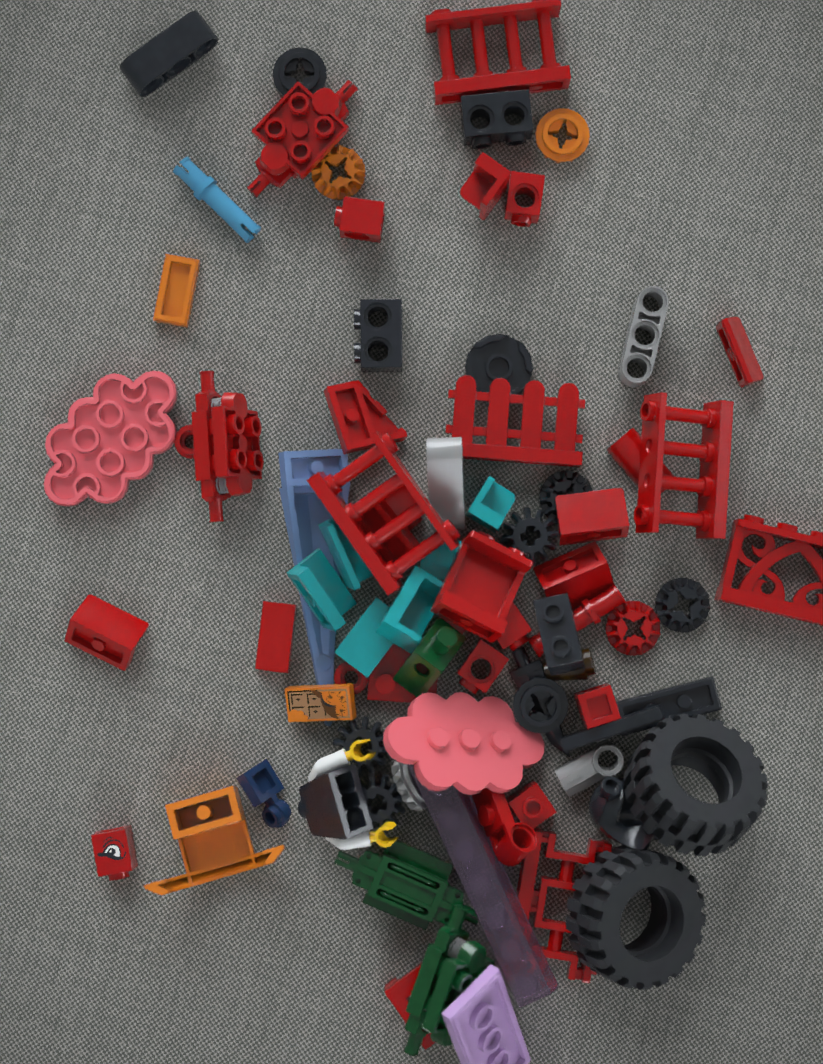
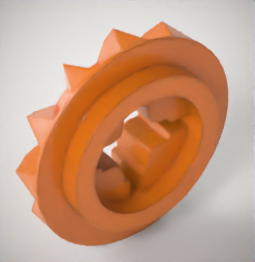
M559 108L546 113L539 121L535 132L537 147L544 157L550 158L557 163L572 162L582 155L588 146L590 138L589 127L585 119L579 113L566 108ZM566 124V135L571 136L572 140H566L562 148H559L558 138L553 137L552 134H558L562 125Z
M339 144L333 147L311 171L312 180L316 189L325 197L343 200L344 196L351 197L362 187L365 180V166L362 158L353 148L349 149ZM346 161L344 172L348 178L338 176L336 180L334 179L330 183L333 174L329 166L338 167Z

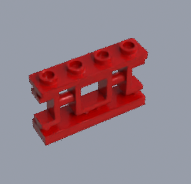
M534 828L538 837V844L521 861L505 957L506 970L515 972L525 970L526 972L534 973L536 956L568 961L566 975L569 980L577 979L581 980L582 983L589 984L591 974L597 975V973L590 970V967L582 962L581 967H577L579 959L577 952L561 949L564 932L572 933L566 929V922L543 918L548 886L575 891L572 888L575 882L572 881L575 862L581 864L594 863L596 852H599V854L604 851L612 853V844L609 840L589 838L586 855L554 849L556 833L554 831H543L541 828ZM544 842L546 843L545 857L562 860L559 878L541 875L539 888L535 889L541 843ZM531 911L534 912V927L550 929L547 947L529 944L527 958H524V946Z

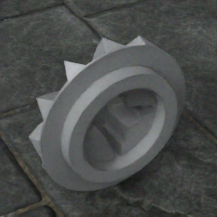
M394 761L392 766L393 781L397 786V791L402 796V801L406 802L411 810H416L417 812L427 808L428 789L417 779L413 765Z

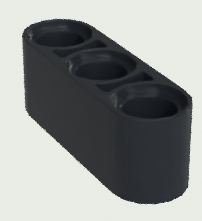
M192 11L130 54L121 63L120 71L138 95L145 97L155 92L210 52L217 45L219 38L198 11Z

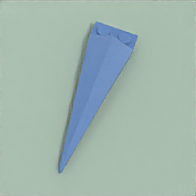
M342 449L284 451L278 453L282 488H279L293 564L296 566L319 548L340 577L337 566L318 524L333 517L309 485L307 479L317 472H324L326 476L329 474L334 476L349 465L348 454H343ZM350 481L342 486L343 491L339 493L346 504H348ZM299 593L317 685L334 684L336 631L323 628ZM324 721L326 726H331L332 721Z

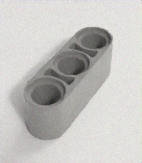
M646 287L640 292L633 305L618 368L620 381L628 387L636 388L641 386L651 376L668 308L667 293L660 287ZM643 298H655L658 301L659 310L655 312L646 310L643 306ZM639 329L647 331L651 336V343L648 345L638 343L635 339V331ZM636 362L640 364L643 368V376L641 378L631 377L627 372L628 363Z
M462 437L427 438L426 456L429 502L443 521L449 519L457 530L465 529ZM430 522V528H431V530H436L435 527H434V526L432 525V523Z

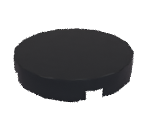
M504 334L488 335L476 342L468 353L465 364V373L476 381L477 392H489L493 380L504 378L510 383V394L521 395L526 384L530 382L533 371L531 355L525 345Z

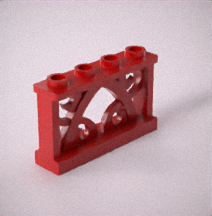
M744 514L743 519L733 520L721 579L714 600L823 626V594H815L818 598V602L815 605H811L806 601V594L809 591L822 589L823 592V559L813 548L823 549V532L811 531L810 535L797 533V526L779 522L777 527L764 525V518ZM749 535H757L764 540V546L761 549L755 548L753 544L751 545L753 554L761 558L756 563L749 560L742 550L743 540ZM774 538L791 541L775 549ZM799 552L810 564L819 582L804 585L795 593L791 602L784 601L785 590L783 583L775 573L768 569L779 560ZM738 559L750 570L746 573L738 588L735 589L731 588ZM762 575L769 578L774 584V590L770 594H765L761 590L763 583H767V581L759 579Z

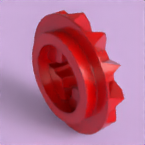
M627 601L625 604L618 606L610 612L606 621L605 629L608 641L613 648L625 655L636 656L646 653L654 648L661 635L660 620L653 608L639 601ZM624 617L626 620L636 622L643 617L644 619L639 629L644 639L635 634L623 639L628 627L622 618Z

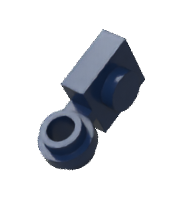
M267 759L236 778L254 808L263 802L265 803L262 817L269 827L281 828L289 822L291 808L287 802L279 800L276 796L278 792L284 789V786Z

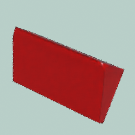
M728 317L722 319L716 325V330L739 386L743 388L764 378L740 318Z
M263 601L255 669L289 673L297 605Z

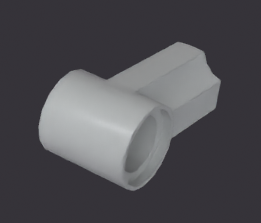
M602 741L597 743L593 749L554 771L564 790L571 797L607 776L616 775L623 767L624 758L616 744L610 741ZM605 750H611L616 753L614 764L608 767L601 766L598 763L599 754Z

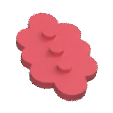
M154 370L145 372L134 382L122 374L113 373L105 375L97 382L94 387L93 397H85L75 401L69 409L68 423L58 424L51 429L46 437V453L54 463L44 480L45 493L49 499L57 505L65 507L76 506L88 496L99 503H116L125 496L130 480L143 479L149 475L153 469L154 455L162 454L169 450L174 444L177 433L175 423L167 415L175 405L178 396L177 387L173 380L165 373Z
M431 692L422 693L411 702L407 716L394 720L387 726L383 735L385 750L390 757L399 763L413 765L417 779L427 789L439 792L453 785L458 791L466 795L477 794L485 787L492 792L500 794L511 791L520 784L523 777V769L532 767L542 759L545 748L540 733L531 732L522 727L519 722H515L513 711L505 701L498 697L489 696L484 697L478 702L471 695L464 692H456L447 699Z

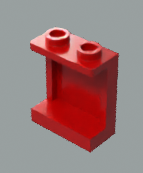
M472 530L462 540L430 611L493 643L504 634L508 624L505 619L525 573L531 569L533 561L526 558L522 551L512 547L507 548L495 542L494 537L490 534Z

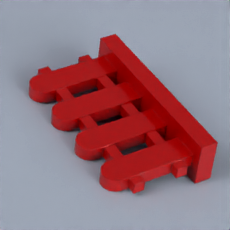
M464 375L457 380L455 390H448V399H455L453 425L446 424L445 434H452V437H462L463 459L577 468L582 466L583 452L575 451V443L582 444L583 435L576 434L578 409L585 408V400L579 399V390L576 385L565 383L559 388L557 397H544L545 388L543 384L533 380L526 384L523 395L510 394V383L506 379L496 378L492 381L489 392H477L474 378ZM475 401L489 402L487 427L473 426ZM510 403L523 404L521 430L508 429ZM544 406L557 407L555 432H542ZM473 436L486 437V444L472 443ZM507 438L520 439V447L506 446ZM541 441L554 442V449H541Z

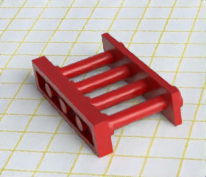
M532 0L527 3L451 12L450 9H437L431 12V14L425 15L426 33L437 32L442 77L439 81L434 82L433 94L435 105L459 103L461 96L527 89H529V94L568 89L571 80L570 66H560V63L556 62L551 18L559 17L561 0ZM537 20L543 60V65L540 66V69L527 70L526 67H523L517 22ZM504 24L510 69L507 70V73L493 74L492 71H489L484 26ZM470 28L476 73L473 74V77L460 78L455 73L450 30Z
M664 392L644 395V402L640 409L642 435L638 499L634 510L635 533H659V524L695 527L696 539H726L734 401L719 400L704 403L702 411L666 406L667 393ZM665 421L701 424V445L665 441ZM663 454L699 458V479L662 475ZM661 489L696 492L698 494L697 513L660 510Z
M374 431L370 434V437L376 444L374 447L334 476L332 474L326 476L324 472H317L307 479V482L389 596L403 586L400 580L403 577L402 573L444 543L447 544L451 551L460 546L456 540L460 537V534L449 519L446 521L441 519L395 454L399 448L388 433L382 435L380 431ZM385 457L396 474L355 504L351 502L346 504L339 494L343 491L342 486ZM405 485L416 500V503L376 532L370 531L367 533L360 524V521L363 519L362 515ZM425 514L437 531L396 561L390 560L387 562L379 551L383 548L382 544Z

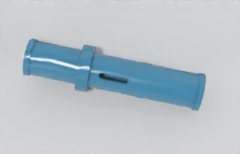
M185 157L179 162L189 173L183 167L176 165L173 173L194 191L193 196L198 201L203 200L244 239L245 243L250 242L254 238L245 226L252 233H259L261 227L216 185L217 181L213 177L205 175L189 157Z

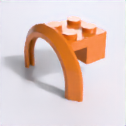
M230 786L167 804L165 808L173 839H178L186 874L146 884L144 889L164 895L275 863L285 850V845L263 850L255 854L238 787Z

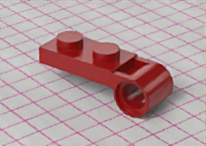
M485 787L477 794L472 795L478 811L479 822L484 827L487 838L490 839L497 859L504 865L515 866L536 848L538 844L537 834L528 824L522 822L515 823L504 793H495Z

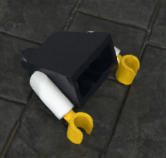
M370 739L355 741L352 743L350 750L345 751V749H342L317 760L308 775L309 782L299 788L301 801L298 804V812L303 818L307 819L310 832L314 836L325 837L327 841L341 850L372 846V842H376L381 847H389L399 838H388L385 835L384 830L388 831L396 827V823L390 821L385 822L376 831L370 832L374 828L355 764L350 763L352 760L365 761L375 756L376 752L364 756L360 750L361 745L371 741Z

